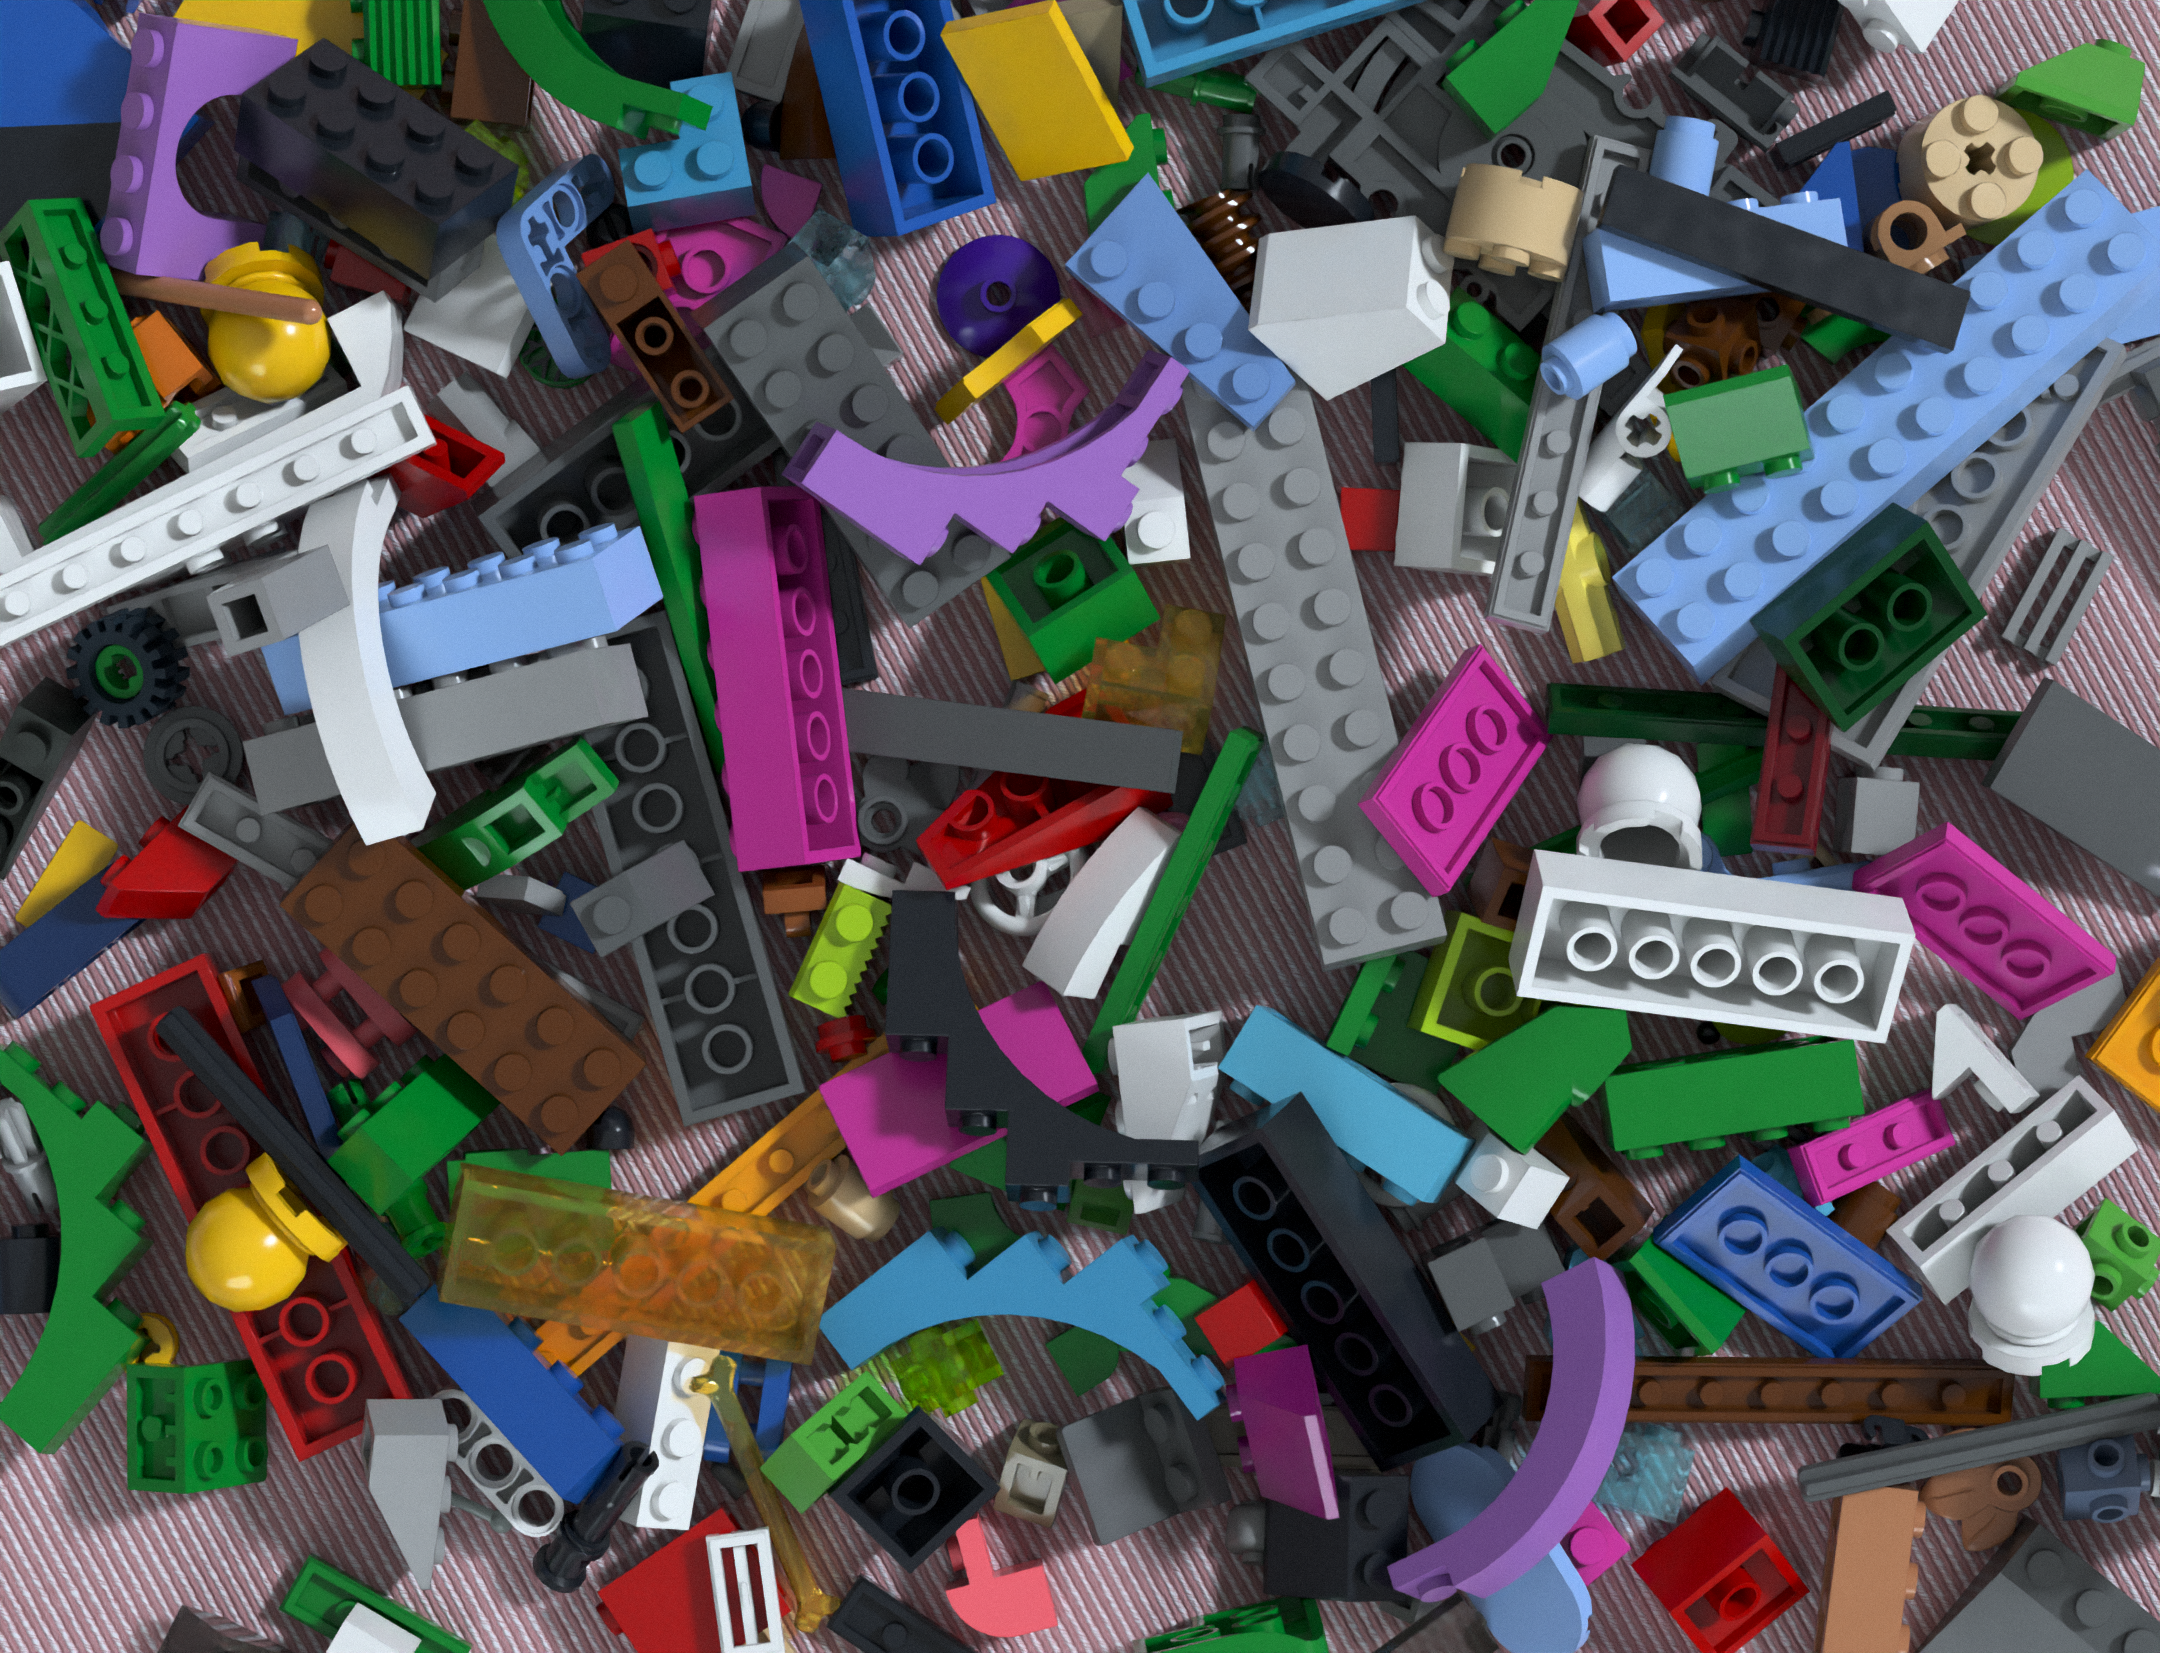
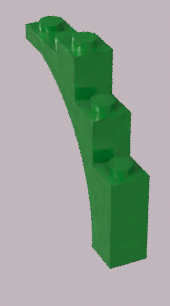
M12 1040L7 1047L0 1043V1083L17 1096L23 1104L48 1156L56 1185L60 1211L61 1257L57 1288L48 1321L38 1346L21 1377L0 1403V1419L39 1454L54 1455L126 1371V1364H132L152 1340L139 1329L145 1319L134 1308L117 1296L111 1303L106 1299L154 1244V1241L142 1231L148 1222L141 1214L120 1198L114 1205L109 1203L112 1197L154 1150L150 1138L144 1133L146 1130L138 1112L121 1101L115 1108L111 1104L97 1100L84 1115L81 1111L88 1103L61 1080H58L52 1087L35 1072L42 1063L22 1045Z

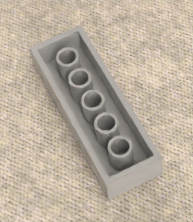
M605 635L549 648L544 652L527 656L521 655L488 664L489 667L471 671L463 670L435 677L429 683L412 687L407 685L393 689L408 736L426 775L649 717L630 643L608 646ZM314 713L301 717L299 715L262 724L264 736L242 742L261 815L312 806L342 798L324 751Z

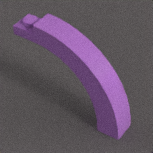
M1592 1257L1541 1283L1551 1319L1553 1369L1545 1413L1531 1448L1512 1480L1498 1497L1476 1518L1439 1542L1387 1566L1394 1590L1420 1599L1423 1602L1444 1600L1455 1594L1457 1589L1485 1599L1508 1586L1539 1563L1564 1538L1581 1517L1597 1492L1613 1460L1624 1429L1631 1400L1635 1368V1330L1631 1300L1623 1271L1596 1257Z

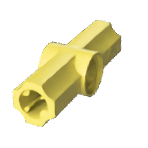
M1579 496L1555 600V608L1572 664L1605 657L1626 647L1618 615L1608 585L1611 583V570L1607 553L1597 532H1591L1583 502Z

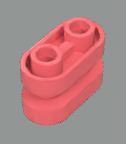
M325 947L318 953L320 959L328 968L325 973L314 981L304 971L298 970L281 985V988L295 1014L300 1029L305 1031L311 1026L327 1044L320 1052L331 1067L343 1078L353 1073L363 1080L382 1063L372 1048L373 1045L386 1035L394 1044L401 1047L419 1029ZM344 988L369 1016L356 1028L332 1002V999Z

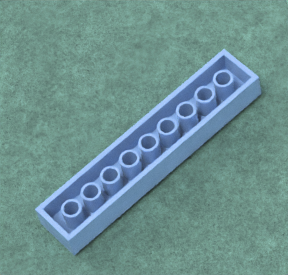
M2088 169L2082 172L1952 284L1971 292L1952 352L1943 354L1893 335L1804 411L1815 459L1803 461L1802 471L1774 479H1767L1763 471L1740 477L1741 485L1737 488L1708 494L1612 576L1620 597L1700 685H1703L1759 636L1749 621L1891 503L1894 502L1905 509L1909 508L2160 292V242Z

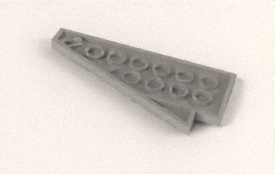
M2106 337L1907 508L1908 511L1929 522L1978 599L1981 598L2126 359L2127 352L2124 345ZM1758 636L1722 667L1710 683L1715 691L1768 718L1777 661L1760 636ZM1951 645L1845 733L1838 730L1834 725L1830 743L1831 750L1875 772L1876 767L1879 766Z

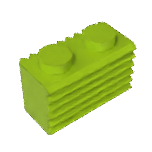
M839 881L788 995L836 1018L847 1016L849 1014L847 1006L854 1003L852 994L860 991L857 983L865 980L862 972L870 969L867 960L875 957L872 949L880 946L878 937L885 935L883 926L890 924L888 915L891 914L892 903Z

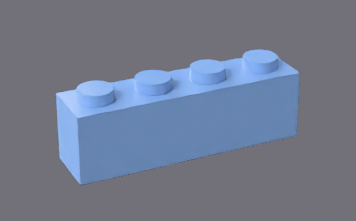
M1806 191L1783 196L1780 198L1781 205L1759 207L1758 199L1756 198L1726 202L1848 247L1840 198L1818 200V193L1816 191ZM1598 228L1582 239L1593 313L1772 292Z

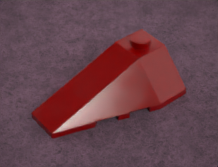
M1103 679L1050 707L1045 712V714L1135 725ZM994 771L977 789L964 791L915 841L944 888L949 890L1105 840L1138 806L1145 807L1158 814L1173 806L1171 793Z

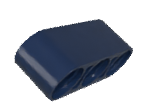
M115 862L89 879L0 949V1003L14 1020L21 1018L147 920L146 918H104L95 910L107 889L100 883V880Z

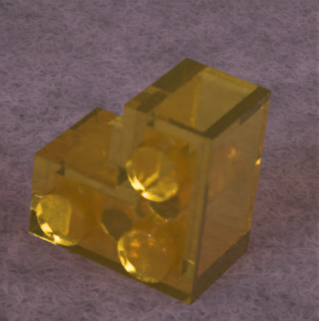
M1165 604L1156 648L1096 637L1081 718L1183 731L1181 752L1202 755L1213 706L1227 615Z

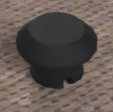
M612 203L586 227L587 239L593 249L634 235L628 207Z

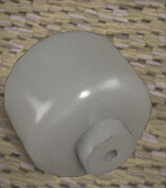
M1241 1502L1240 1505L1231 1508L1229 1511L1225 1546L1231 1553L1242 1555L1243 1564L1264 1566L1265 1502Z

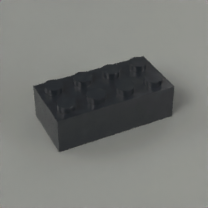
M322 38L242 93L234 151L429 281L493 234L497 229V223L500 218L511 209L519 169L517 164L325 38Z

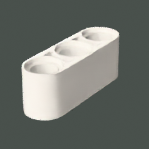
M457 1383L449 1384L440 1389L431 1399H441L442 1401L448 1398L460 1399L467 1404L471 1413L469 1426L457 1430L458 1454L455 1463L506 1519L524 1535L541 1537L556 1530L564 1514L567 1513L569 1501L562 1499ZM490 1444L503 1445L512 1455V1470L505 1475L497 1476L490 1474L481 1464L480 1456L482 1449ZM533 1490H540L549 1494L555 1503L554 1516L546 1521L531 1519L523 1510L522 1501L524 1494Z

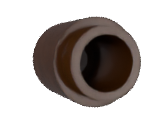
M1874 1181L1836 1198L1832 1203L1835 1210L1826 1217L1870 1249L1876 1251L1888 1234L1886 1230L1899 1218L1894 1212L1903 1200Z

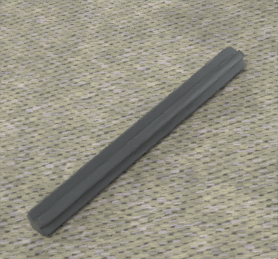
M2147 1392L1809 1464L1798 1469V1488L1803 1500L1811 1503L2083 1445L2099 1439H2111L2153 1430L2160 1427V1401L2155 1393Z

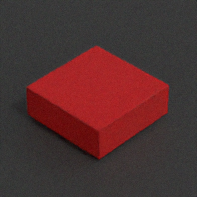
M1340 488L1339 508L1350 551L1395 553V537L1398 526L1401 490Z

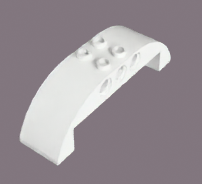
M383 290L327 318L361 387L37 550L10 497L0 494V573L5 574L400 389L405 353V331L403 330L404 315L399 305ZM332 493V494H330V495H328V496H326V497H324V498H322V499L328 498V497H330L331 495H333L334 493ZM309 505L121 593L161 585L188 573L200 576L222 569L233 562L229 554L230 552L244 545L247 547L253 545L254 549L258 550L287 536L289 533L285 524L306 514Z

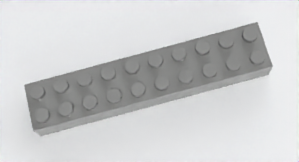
M1283 362L1295 379V386L1253 432L1187 375L1181 384L1183 392L1179 400L1262 732L1265 735V744L1322 972L1444 943L1447 931L1438 896L1433 898L1357 805L1399 745L1309 385Z

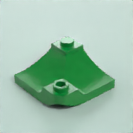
M1280 1596L1191 1617L1193 1625L1191 1627L1132 1640L1134 1653H1329L1316 1600L1290 1596Z

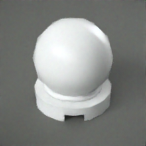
M1626 743L1600 756L1584 775L1577 797L1581 829L1576 838V855L1700 871L1702 868L1701 832L1697 827L1702 810L1700 791L1694 774L1680 757L1657 745Z
M2015 1215L1995 1225L1976 1244L1968 1274L1973 1293L1968 1313V1333L1970 1338L1973 1337V1340L1982 1348V1358L1988 1364L2007 1373L2039 1376L2042 1375V1366L2058 1364L2069 1359L2070 1367L2077 1364L2091 1349L2095 1332V1313L2090 1301L2095 1273L2087 1248L2074 1230L2048 1215Z

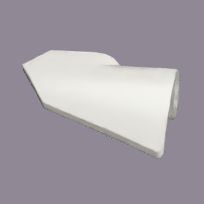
M1677 344L1664 356L1589 445L1578 496L1599 511H1608L1643 470V466L1637 457L1648 458L1658 455L1667 447L1671 439L1672 428L1663 398L1665 394L1656 386L1666 376L1683 351ZM1651 413L1658 418L1655 429L1647 427L1642 432L1634 429L1636 417L1643 420Z

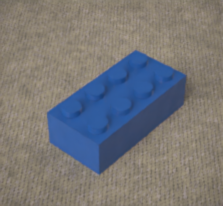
M799 0L855 237L900 236L997 203L971 90L940 36L946 22L954 20L950 0Z

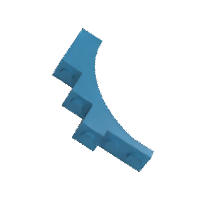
M940 1226L927 1231L814 1320L852 1371L868 1364L900 1340L922 1329L943 1322L988 1315L1040 1317L1072 1324L1102 1335L1131 1350L1162 1373L1197 1421L1227 1400V1397L1220 1389L1225 1385V1381L1218 1369L1205 1355L1202 1354L1198 1358L1195 1357L1182 1339L1187 1332L1177 1315L1165 1304L1158 1308L1152 1300L1171 1285L1163 1274L1168 1269V1265L1150 1241L1144 1239L1142 1242H1139L1134 1235L1122 1238L1075 1276H1072L1067 1269L1072 1264V1261L1066 1250L1053 1236L1047 1235L1044 1238L1038 1230L1022 1236L977 1271L972 1265L976 1260V1255L968 1242L957 1231L953 1230L948 1233L944 1226Z

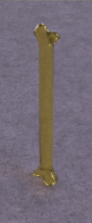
M718 1355L712 1360L707 1373L692 1377L689 1390L694 1393L703 1394L712 1401L765 1527L769 1526L770 1539L796 1597L797 1610L794 1627L801 1632L812 1634L818 1630L821 1619L824 1616L837 1611L841 1604V1599L836 1596L826 1595L818 1588L775 1485L759 1469L765 1461L734 1391L733 1382L737 1363L727 1356Z

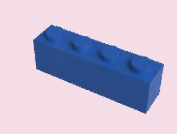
M451 1267L398 1320L562 1499L578 1505L595 1489L619 1456L621 1449L625 1445L619 1437L626 1431L625 1428L603 1405L598 1404L592 1409L578 1394L585 1386L583 1382L560 1359L551 1365L537 1349L544 1342L541 1336L521 1316L517 1315L511 1321L496 1305L503 1298L502 1294L484 1275L476 1271L470 1277V1275Z

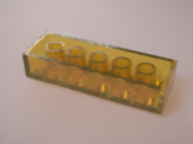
M460 1162L436 1278V1288L439 1302L811 1366L837 1244L828 1227Z

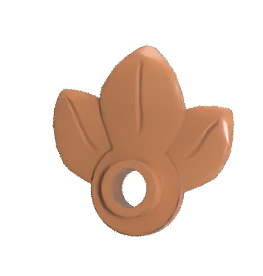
M1961 1428L1947 1432L1943 1436L1969 1431L1976 1428ZM2026 1456L1930 1477L1919 1494V1500L1924 1501L1930 1511L1941 1517L1951 1520H1962V1542L1964 1549L1967 1551H1982L2004 1542L2013 1534L2019 1511L2032 1505L2038 1498L2043 1485V1476L2036 1460L2032 1456ZM2004 1472H2014L2020 1476L2022 1487L2016 1491L2005 1490L1999 1482V1476Z

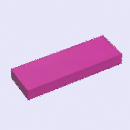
M1928 1087L1851 1120L1850 1127L1826 1131L1788 1148L1787 1152L1805 1201L1812 1207L1828 1203L1956 1143L1939 1099H1932V1087Z

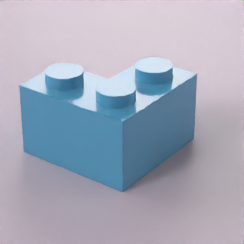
M732 72L670 82L671 90L684 93L713 106L706 131L682 125L679 133L680 139L618 149L633 234L650 228L656 232L756 215Z

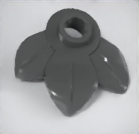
M872 755L862 773L865 797L856 806L860 842L875 852L887 853L904 847L912 853L924 857L917 847L915 840L951 805L959 784V766L923 761L909 767L907 759ZM880 811H889L896 818L895 827L888 833H879L872 826L873 817Z

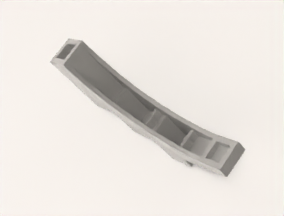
M327 544L299 554L298 548L286 551L284 546L232 563L222 569L116 602L106 607L109 615L124 608H128L129 612L136 608L147 609L146 619L155 614H159L166 619L160 628L163 632L174 627L180 636L172 641L175 649L183 646L187 648L222 639L228 657H232L285 640L349 606L350 603ZM124 655L127 666L134 664L129 657Z

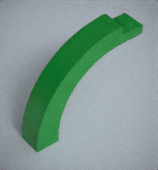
M483 0L489 18L503 44L520 67L542 89L563 105L587 118L642 140H646L649 127L679 135L682 125L706 131L713 106L684 93L632 80L620 75L589 48L575 29L562 0Z

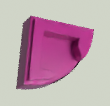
M764 164L761 175V194L767 213L783 234L803 245L823 189V184Z

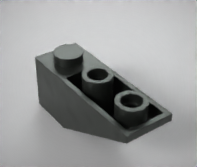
M47 676L17 705L0 741V879L2 880L8 876L76 759L97 715L96 713L89 716L83 710V707L89 700L83 697L75 699L70 689Z

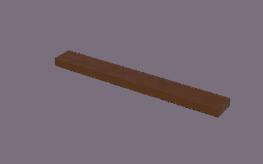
M1526 1355L1522 1416L1526 1421H1542L1550 1392L1553 1355ZM1635 1356L1632 1394L1625 1422L1862 1424L1866 1417L1879 1415L1902 1419L1905 1425H1997L2011 1422L2015 1374L2007 1373L1994 1367L1984 1359Z

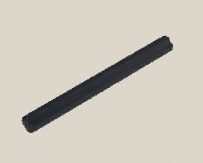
M181 1005L169 1011L156 1025L157 1034L399 1300L407 1304L418 1297L431 1282L429 1274L195 1017Z

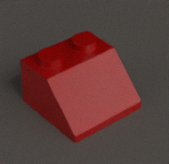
M1728 1487L1724 1488L1712 1499L1701 1503L1689 1518L1667 1536L1653 1542L1645 1553L1631 1564L1632 1568L1701 1653H1735L1810 1592L1767 1533Z

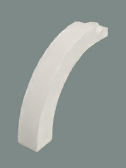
M391 473L370 480L364 478L335 492L332 497L311 503L303 522L298 548L299 554L328 544L350 603L349 606L298 632L308 694L324 751L338 789L366 846L423 830L436 795V791L417 757L402 720L391 684L382 641L378 602L380 556L387 528L402 494Z

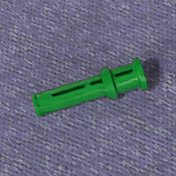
M360 1079L348 1080L349 1092H346L343 1083L331 1089L326 1095L329 1106L333 1109L342 1128L363 1108L372 1116L375 1114L368 1107L371 1101ZM423 1178L380 1215L383 1217L387 1216L401 1242L400 1244L415 1260L436 1251L452 1236L448 1223L439 1222L425 1196L428 1192V1187Z

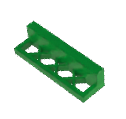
M82 197L27 200L0 232V255L3 262H10L43 368L78 458L95 457L116 432L155 429L166 417V414ZM25 237L30 247L28 262L20 244ZM46 291L51 301L49 317L45 309ZM67 345L72 356L71 372L66 363ZM88 400L97 421L92 428L87 418Z

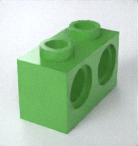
M866 1370L796 1429L759 1469L802 1515L908 1414Z

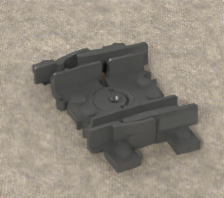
M1427 0L1386 13L1383 17L1384 20L1334 74L1296 41L1271 49L1244 78V82L1300 132L1287 146L1285 151L1297 152L1321 162L1323 166L1329 163L1340 174L1341 178L1353 181L1367 200L1374 193L1383 192L1389 194L1396 203V213L1391 218L1416 215L1435 234H1440L1444 238L1458 181L1463 167L1466 168V164L1477 163L1507 167L1501 160V151L1508 145H1516L1523 151L1524 161L1522 165L1513 169L1522 170V177L1542 182L1543 176L1578 188L1588 141L1593 135L1653 150L1657 131L1664 130L1667 116L1662 112L1661 100L1658 95L1651 99L1646 108L1633 109L1629 107L1623 99V89L1632 79L1631 74L1612 75L1580 49L1564 39L1545 90L1539 100L1489 142L1443 88L1442 90L1437 85L1451 73L1445 62L1472 39L1481 47L1499 31L1492 22L1515 2L1514 0ZM1408 56L1411 61L1394 81L1385 96L1378 114L1373 111L1384 87ZM1371 59V61L1368 63L1367 67L1365 68V70H1364L1362 76L1360 77V79H1359V81H1358V83H1357V85H1356L1354 91L1352 92L1351 89H1352V87H1353V85H1354L1356 79H1357L1358 76L1360 75V73H1361V71L1363 70L1364 66H1365V65L1367 64V62ZM1718 119L1708 120V122L1716 125L1713 139L1719 141L1709 197L1723 202L1756 198L1758 199L1759 207L1781 205L1779 200L1734 166L1724 163L1736 147L1738 136L1731 128ZM1480 256L1478 260L1454 257L1452 272L1466 271L1469 274L1458 286L1467 292L1468 285H1476L1480 290V295L1474 299L1479 304H1483L1490 293L1494 297V313L1504 321L1503 324L1529 346L1548 325L1557 282L1529 275L1528 267L1517 266L1515 275L1507 276L1480 269L1478 267ZM1619 310L1618 316H1621L1625 310ZM1636 354L1631 356L1629 364L1625 369L1603 383L1598 404L1600 406L1599 410L1610 419L1653 370Z

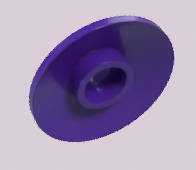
M1006 235L981 237L957 250L943 268L937 287L938 311L946 331L961 347L985 358L993 355L1026 325L1060 301L1058 278L1048 259L1030 243ZM998 283L1007 286L1011 293L1010 300L1003 306L992 305L986 297L990 286Z

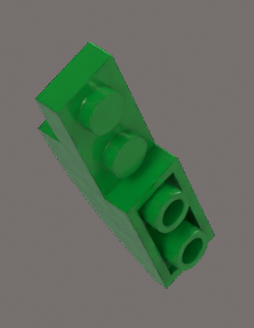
M580 734L492 793L489 789H486L410 840V842L459 887L466 891L514 866L562 836L568 823L615 793L620 781Z

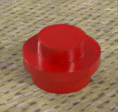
M854 1015L835 1019L817 1026L820 1040L815 1042L814 1045L817 1054H830L831 1062L839 1063L867 1055L866 1044L875 1041L877 1036L874 1028H868L865 1015Z

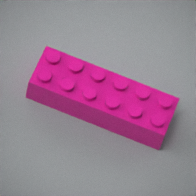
M799 486L754 487L694 496L695 513L692 519V531L695 541L700 546L703 575L700 579L699 589L702 602L707 608L710 638L707 643V656L710 666L715 672L718 699L715 703L714 716L723 739L725 762L722 767V782L730 798L733 824L729 832V842L734 856L737 857L738 872L862 857L820 503Z

